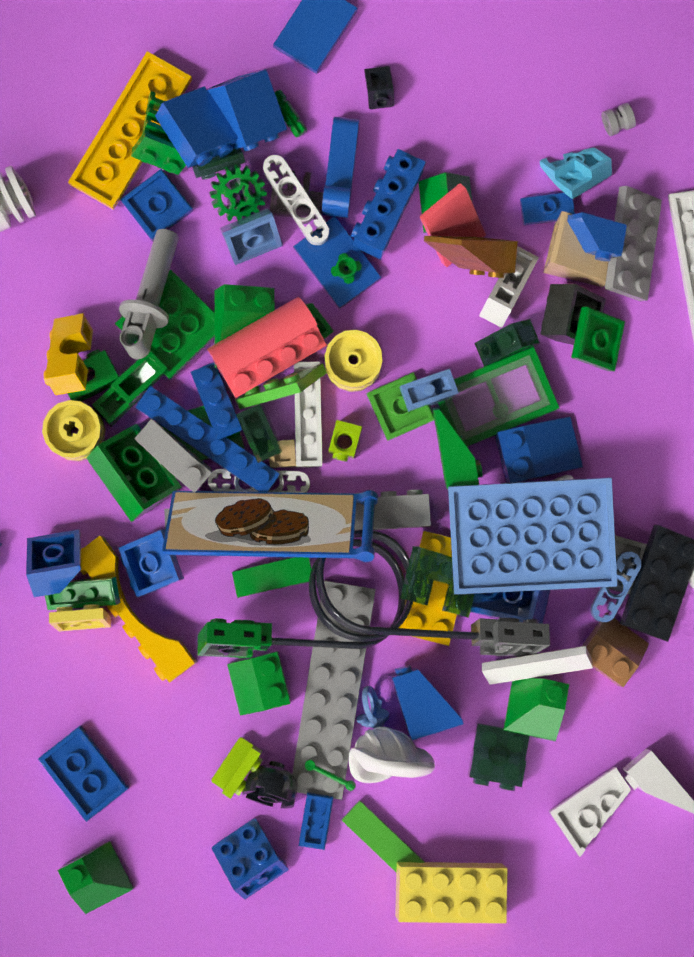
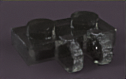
M305 172L303 189L322 216L324 192L310 191L311 172ZM288 183L287 189L282 188V193L286 196H292L297 191L292 183ZM272 187L270 212L275 216L292 217ZM304 204L299 205L296 209V214L301 218L309 216L311 212L309 206Z

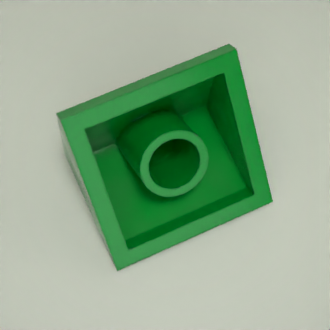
M445 172L419 181L421 215L460 183L467 189L472 201L470 177ZM423 225V233H427Z

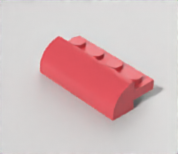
M297 297L207 350L233 395L237 398L327 346L311 312L302 299Z

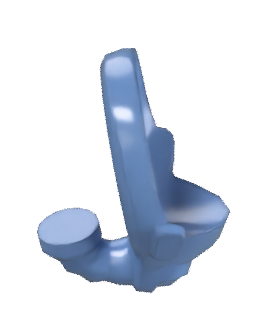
M366 686L362 692L365 714L357 716L356 720L366 728L382 727L389 719V712L381 708L382 700L378 699L374 688ZM368 697L370 699L371 711L368 704Z

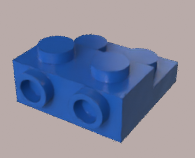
M166 529L159 530L118 548L122 564L125 566L130 578V586L135 592L136 597L150 594L184 579L176 555L163 554L162 548Z

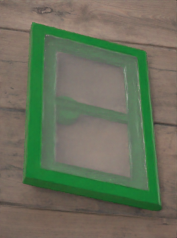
M534 346L455 378L454 382L459 394L438 403L443 415L467 447L490 438L497 432L509 430L560 409Z

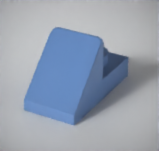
M450 369L399 387L408 412L427 405H435L459 394Z

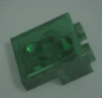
M477 723L468 776L474 778L473 783L489 786V781L500 783L499 788L515 791L516 786L522 787L529 736L504 731L502 727Z

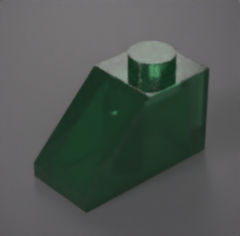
M258 404L236 414L258 463L282 452L274 426L264 404Z

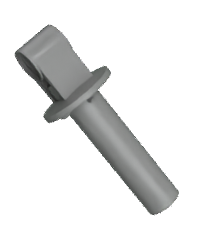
M167 229L156 231L136 300H125L119 306L120 314L126 318L120 334V342L133 359H142L149 354L156 328L166 326L169 320L167 313L159 307V303L179 237L176 233Z

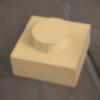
M295 440L268 441L271 468L296 467Z

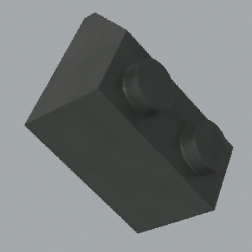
M550 284L540 334L557 342L574 345L581 308L590 307L603 313L606 299L576 284Z

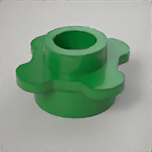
M346 253L339 255L336 266L331 268V274L334 277L342 278L346 284H351L354 282L356 272L361 270L362 265L359 261H355ZM347 266V267L349 268V270H348V271H345V270H344V267Z

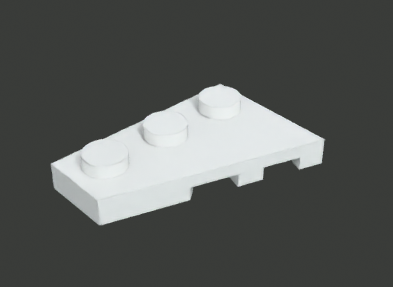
M613 767L549 810L579 857L585 852V848L597 836L600 828L610 815L612 816L631 789L617 768Z

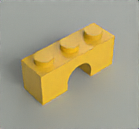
M83 313L55 318L53 321V328L50 331V348L47 350V368L44 370L43 375L46 385L51 387L55 395L86 390L88 369L78 353L91 350L93 329Z

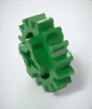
M235 164L233 171H230L226 166V174H216L219 181H211V186L215 190L210 191L209 195L214 199L211 203L213 208H218L217 212L220 216L226 213L228 221H231L233 216L240 220L242 216H250L251 212H259L258 205H265L264 199L261 198V196L267 195L266 190L261 188L265 183L263 179H258L259 174L256 170L250 174L249 166L246 165L243 170H240L238 164ZM249 181L254 185L255 193L248 189ZM221 194L228 198L227 205L222 201Z

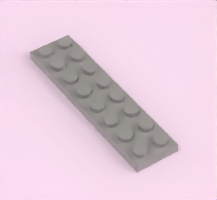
M324 581L330 601L344 617L357 624L370 626L376 589ZM320 600V605H321L323 611H324L325 614L328 616V618H329L333 623H335L337 626H339L340 628H342V629H344V630H346V631L352 632V633L368 635V634H365V633H360V632H356V631L350 630V629L344 627L343 625H341L340 623H338V622L327 612V610L325 609V607H324L322 601ZM317 618L314 640L360 642L336 635ZM313 647L292 773L296 780L298 793L307 794V792L333 796L335 799L342 800L344 785L315 770H307L305 762L311 759L315 762V765L343 779L346 778L366 648Z

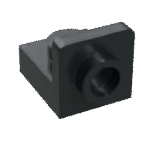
M390 66L364 69L369 109L393 107L394 89Z

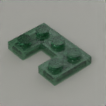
M413 546L400 599L428 605L433 581L448 585L442 611L469 618L475 593L454 594L452 557Z

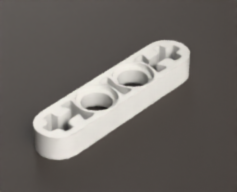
M278 155L269 156L263 164L266 178L306 239L313 245L324 244L329 237V228L286 161ZM273 162L275 165L281 164L279 169L283 178L280 181L275 171L269 172L271 169L270 164ZM287 183H292L297 188L296 193L292 196H286L282 193V187ZM299 205L309 206L311 210L310 215L305 218L299 217L296 214V209ZM313 220V223L318 230L321 228L323 229L322 238H318L317 236L312 237L311 235L313 234V229L310 226V224H308L306 227H304L303 224H307Z
M216 469L208 477V485L213 491L258 492L252 487L246 490L242 489L239 486V478L236 476L234 479L236 489H230L231 484L226 483L222 484V488H218L217 484L213 483V479H217L218 474H222L224 479H232V473L226 469ZM276 471L280 474V485L277 489L270 490L269 492L307 493L310 488V480L303 472ZM283 475L288 476L287 481H295L296 477L299 476L303 482H306V486H301V491H296L295 486L287 485L288 491H282L284 487Z

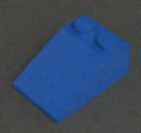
M571 417L500 431L494 435L506 483L525 482L583 467Z
M550 590L462 594L458 609L495 619L516 618L519 619V622L536 619L539 620V623L543 624Z

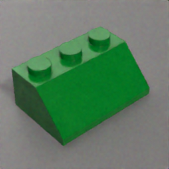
M137 423L97 445L86 458L131 522L154 509L170 497L173 491H178L182 488L175 476L135 440V437L141 432Z

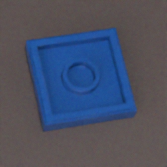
M162 169L120 199L152 242L157 230H169L193 211V208Z

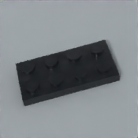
M653 525L641 560V568L634 580L620 621L621 625L660 640L669 641L694 568V539L660 525Z

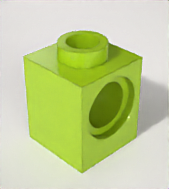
M336 420L328 450L329 453L333 454V459L348 462V458L354 459L362 426ZM348 436L352 440V445L347 449H342L337 445L338 438Z

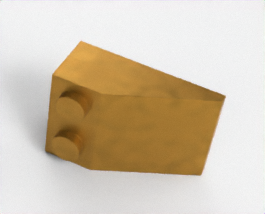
M424 236V242L458 268L470 269L469 274L485 275L486 271L488 272V277L504 278V273H515L518 241L484 237Z

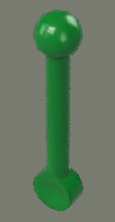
M311 759L305 762L307 770H315L344 785L349 791L355 789L356 784L354 781H347L315 765V762Z

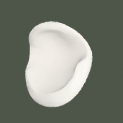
M377 727L373 730L365 731V734L358 738L355 748H351L349 752L351 774L356 780L363 783H377L392 776L422 777L432 773L435 769V761L426 750L417 748L406 734L388 727Z

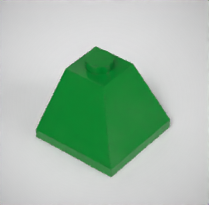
M540 678L512 681L503 730L556 741L566 708L569 684Z
M111 841L62 865L57 870L69 895L85 914L134 889Z

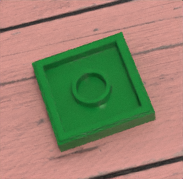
M582 307L571 358L606 371H615L625 321L590 307Z

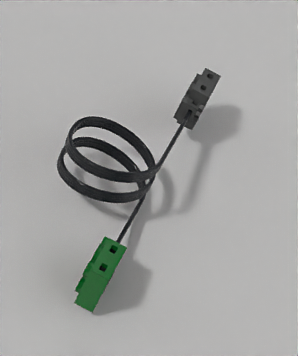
M355 530L354 538L362 537V530ZM373 531V539L385 543L398 555L405 568L408 582L406 601L405 579L398 562L388 550L373 542L372 547L390 565L398 584L399 601L397 613L389 628L364 626L344 617L334 607L326 592L324 584L326 558H317L312 566L309 577V595L316 615L336 635L360 642L272 638V623H257L252 620H234L231 623H227L226 619L215 618L207 622L198 634L197 656L251 658L253 650L266 651L271 645L363 649L379 644L389 635L471 639L472 646H480V655L520 657L537 654L550 646L549 624H541L536 619L519 622V619L479 618L471 624V632L399 628L409 615L414 602L415 574L406 551L396 540L381 532ZM354 539L353 546L361 547L362 539ZM316 581L320 599L327 612L344 627L356 632L370 635L352 633L340 628L335 623H333L325 614L319 603L316 592Z

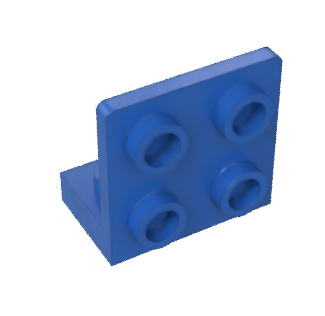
M255 818L212 846V851L233 890L244 900L289 870L285 861L273 849L261 825Z

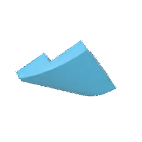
M595 147L582 150L579 153L563 154V160L551 163L548 162L547 158L540 160V167L546 175L571 199H574L612 175L611 158Z

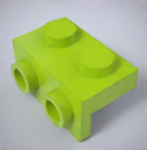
M240 737L211 779L212 783L223 789L222 794L230 799L234 793L239 796L245 788L246 781L244 778L248 772L256 771L263 761L259 758L262 750L243 737Z

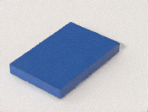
M302 0L274 42L273 48L317 74L356 14L357 7L346 0Z
M334 216L326 222L329 228V237L324 244L313 245L305 237L294 245L293 248L337 307L341 309L378 282L381 276L362 251L353 247V239ZM316 229L311 236L322 238L323 229ZM346 253L355 261H359L362 265L361 270L356 272L354 282L351 284H346L342 278L334 277L331 274V268L336 266L339 255ZM346 266L344 267V270L348 271L349 268Z
M81 725L38 758L39 762L86 822L129 789V786Z

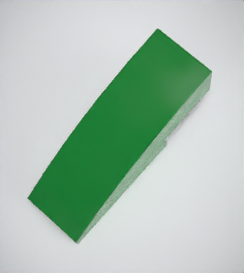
M150 351L146 357L138 359L111 384V388L92 404L94 410L112 427L142 398L149 386H153L168 368Z
M294 557L232 572L237 598L309 582L311 564L310 559L307 557Z

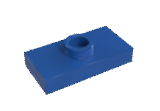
M565 193L520 198L523 225L554 222L562 211L575 214L573 199Z
M307 792L298 846L325 850L333 796Z

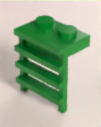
M151 91L148 97L143 133L132 148L131 157L179 175L186 164L161 125L154 123H159L155 117L158 112L156 110H159L161 104L165 101L156 98V93Z

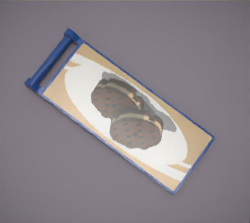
M372 490L359 494L196 491L194 493L193 491H173L162 551L164 555L354 558L363 562H370L374 559L375 555L372 543L375 505L378 503V494ZM360 503L364 505L361 547L353 549L356 505Z

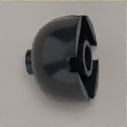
M270 761L269 765H260L256 771L250 772L242 794H247L246 798L256 803L273 807V803H282L281 808L287 809L294 807L297 796V784L293 775L284 769V764Z

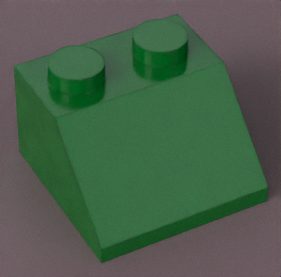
M278 651L227 664L240 716L291 704Z

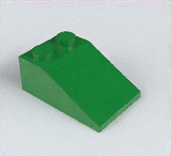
M224 284L215 289V344L274 311V288Z
M438 407L432 408L447 490L448 486L479 485L478 478L483 477L481 462L479 459L475 460V457Z

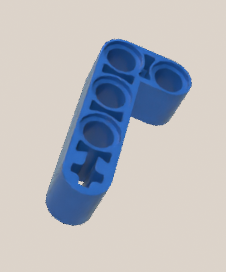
M333 117L322 215L348 218L359 119Z

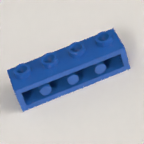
M397 149L394 157L391 155L388 157L383 169L387 172L383 179L378 178L373 189L376 195L373 201L367 200L362 211L365 217L362 223H356L352 231L351 237H354V248L381 260L420 180L426 161L400 149Z

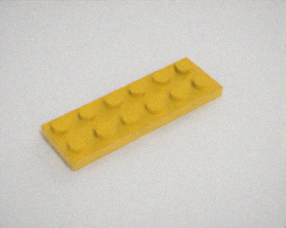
M147 51L69 179V185L114 210L143 163L141 160L131 157L132 148L143 133L149 93L151 91L155 92V97L163 101L178 97L185 93L192 81V76Z

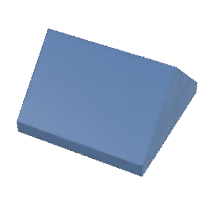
M268 208L220 227L235 265L283 246L274 217Z

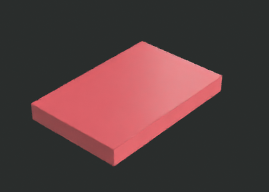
M461 183L420 215L428 236H486L467 189ZM437 252L444 266L448 267L452 264L451 261Z

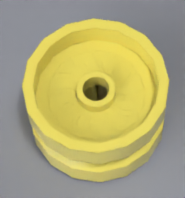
M347 330L336 335L328 344L325 353V368L330 381L339 389L349 392L362 391L372 386L379 377L383 362L382 350L377 341L368 333L359 330ZM353 357H357L358 363L351 364L348 359L352 360Z
M68 400L58 403L48 411L43 421L42 433L45 443L52 452L67 460L83 461L86 460L97 445L105 441L106 429L103 419L94 409L81 401ZM75 427L78 428V429H79L78 433H77V434L73 433V436H72V434H71L72 429L75 428Z

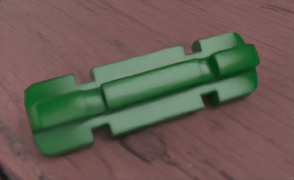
M282 90L275 91L274 93L284 121L288 127L291 126V131L296 138L304 135L307 132V127L303 121H299V115L290 102L286 101V96Z

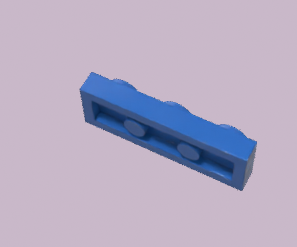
M215 362L191 371L190 373L217 439L220 440L241 431V425L218 369L215 368Z

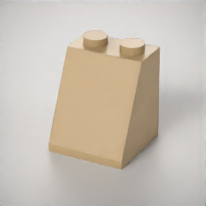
M562 211L554 224L543 273L604 287L609 261H599L595 259V255L585 253L567 221L568 215L572 214Z

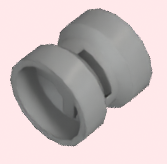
M628 103L619 105L616 110L609 109L602 112V122L609 136L618 134L622 129L629 130L636 126L634 113Z

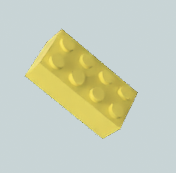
M397 862L395 916L398 922L506 923L507 868L502 863Z

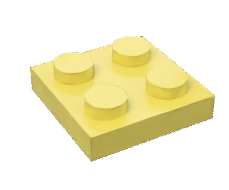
M85 605L83 610H73L72 607L56 608V612H49V623L59 632L111 627V616L103 608H100L99 605Z

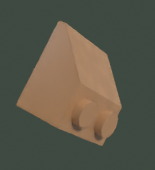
M613 618L609 622H599L582 646H586L593 660V668L617 686L624 687L639 667L649 643Z

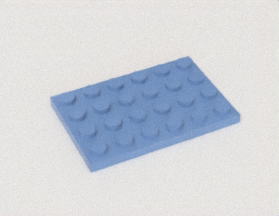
M611 477L448 486L454 594L617 586Z

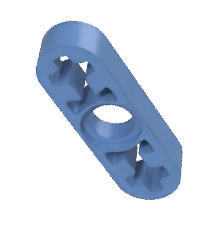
M623 552L616 558V570L618 572H622L625 564L622 563L623 559L632 557V564L635 566L634 568H628L624 574L629 576L628 581L623 576L617 575V579L623 584V590L620 594H612L609 591V587L600 588L590 608L591 615L596 621L609 622L615 617L641 568V559L636 553ZM605 593L609 598L617 599L615 604L612 601L609 602L607 610L610 611L609 615L600 617V611L597 609V606H603L607 601L606 598H602L603 594Z

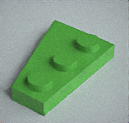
M322 363L281 379H272L262 386H256L237 398L236 402L239 409L300 393L324 376L327 371Z

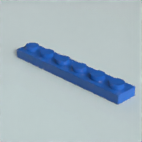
M149 386L135 406L136 409L258 492H269L280 476L274 469L227 437L218 440L212 427L152 386Z

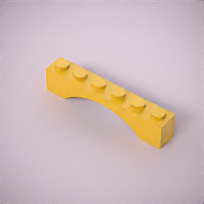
M98 536L81 549L80 571L83 575L88 573L92 579L116 577L121 603L107 606V608L115 617L118 615L125 623L122 626L124 631L131 639L134 636L141 644L138 647L139 651L147 660L149 658L153 660L156 664L154 671L162 681L167 679L169 683L197 663L182 641L174 640L155 632L145 625L132 611L125 599L120 584L119 557L103 536Z

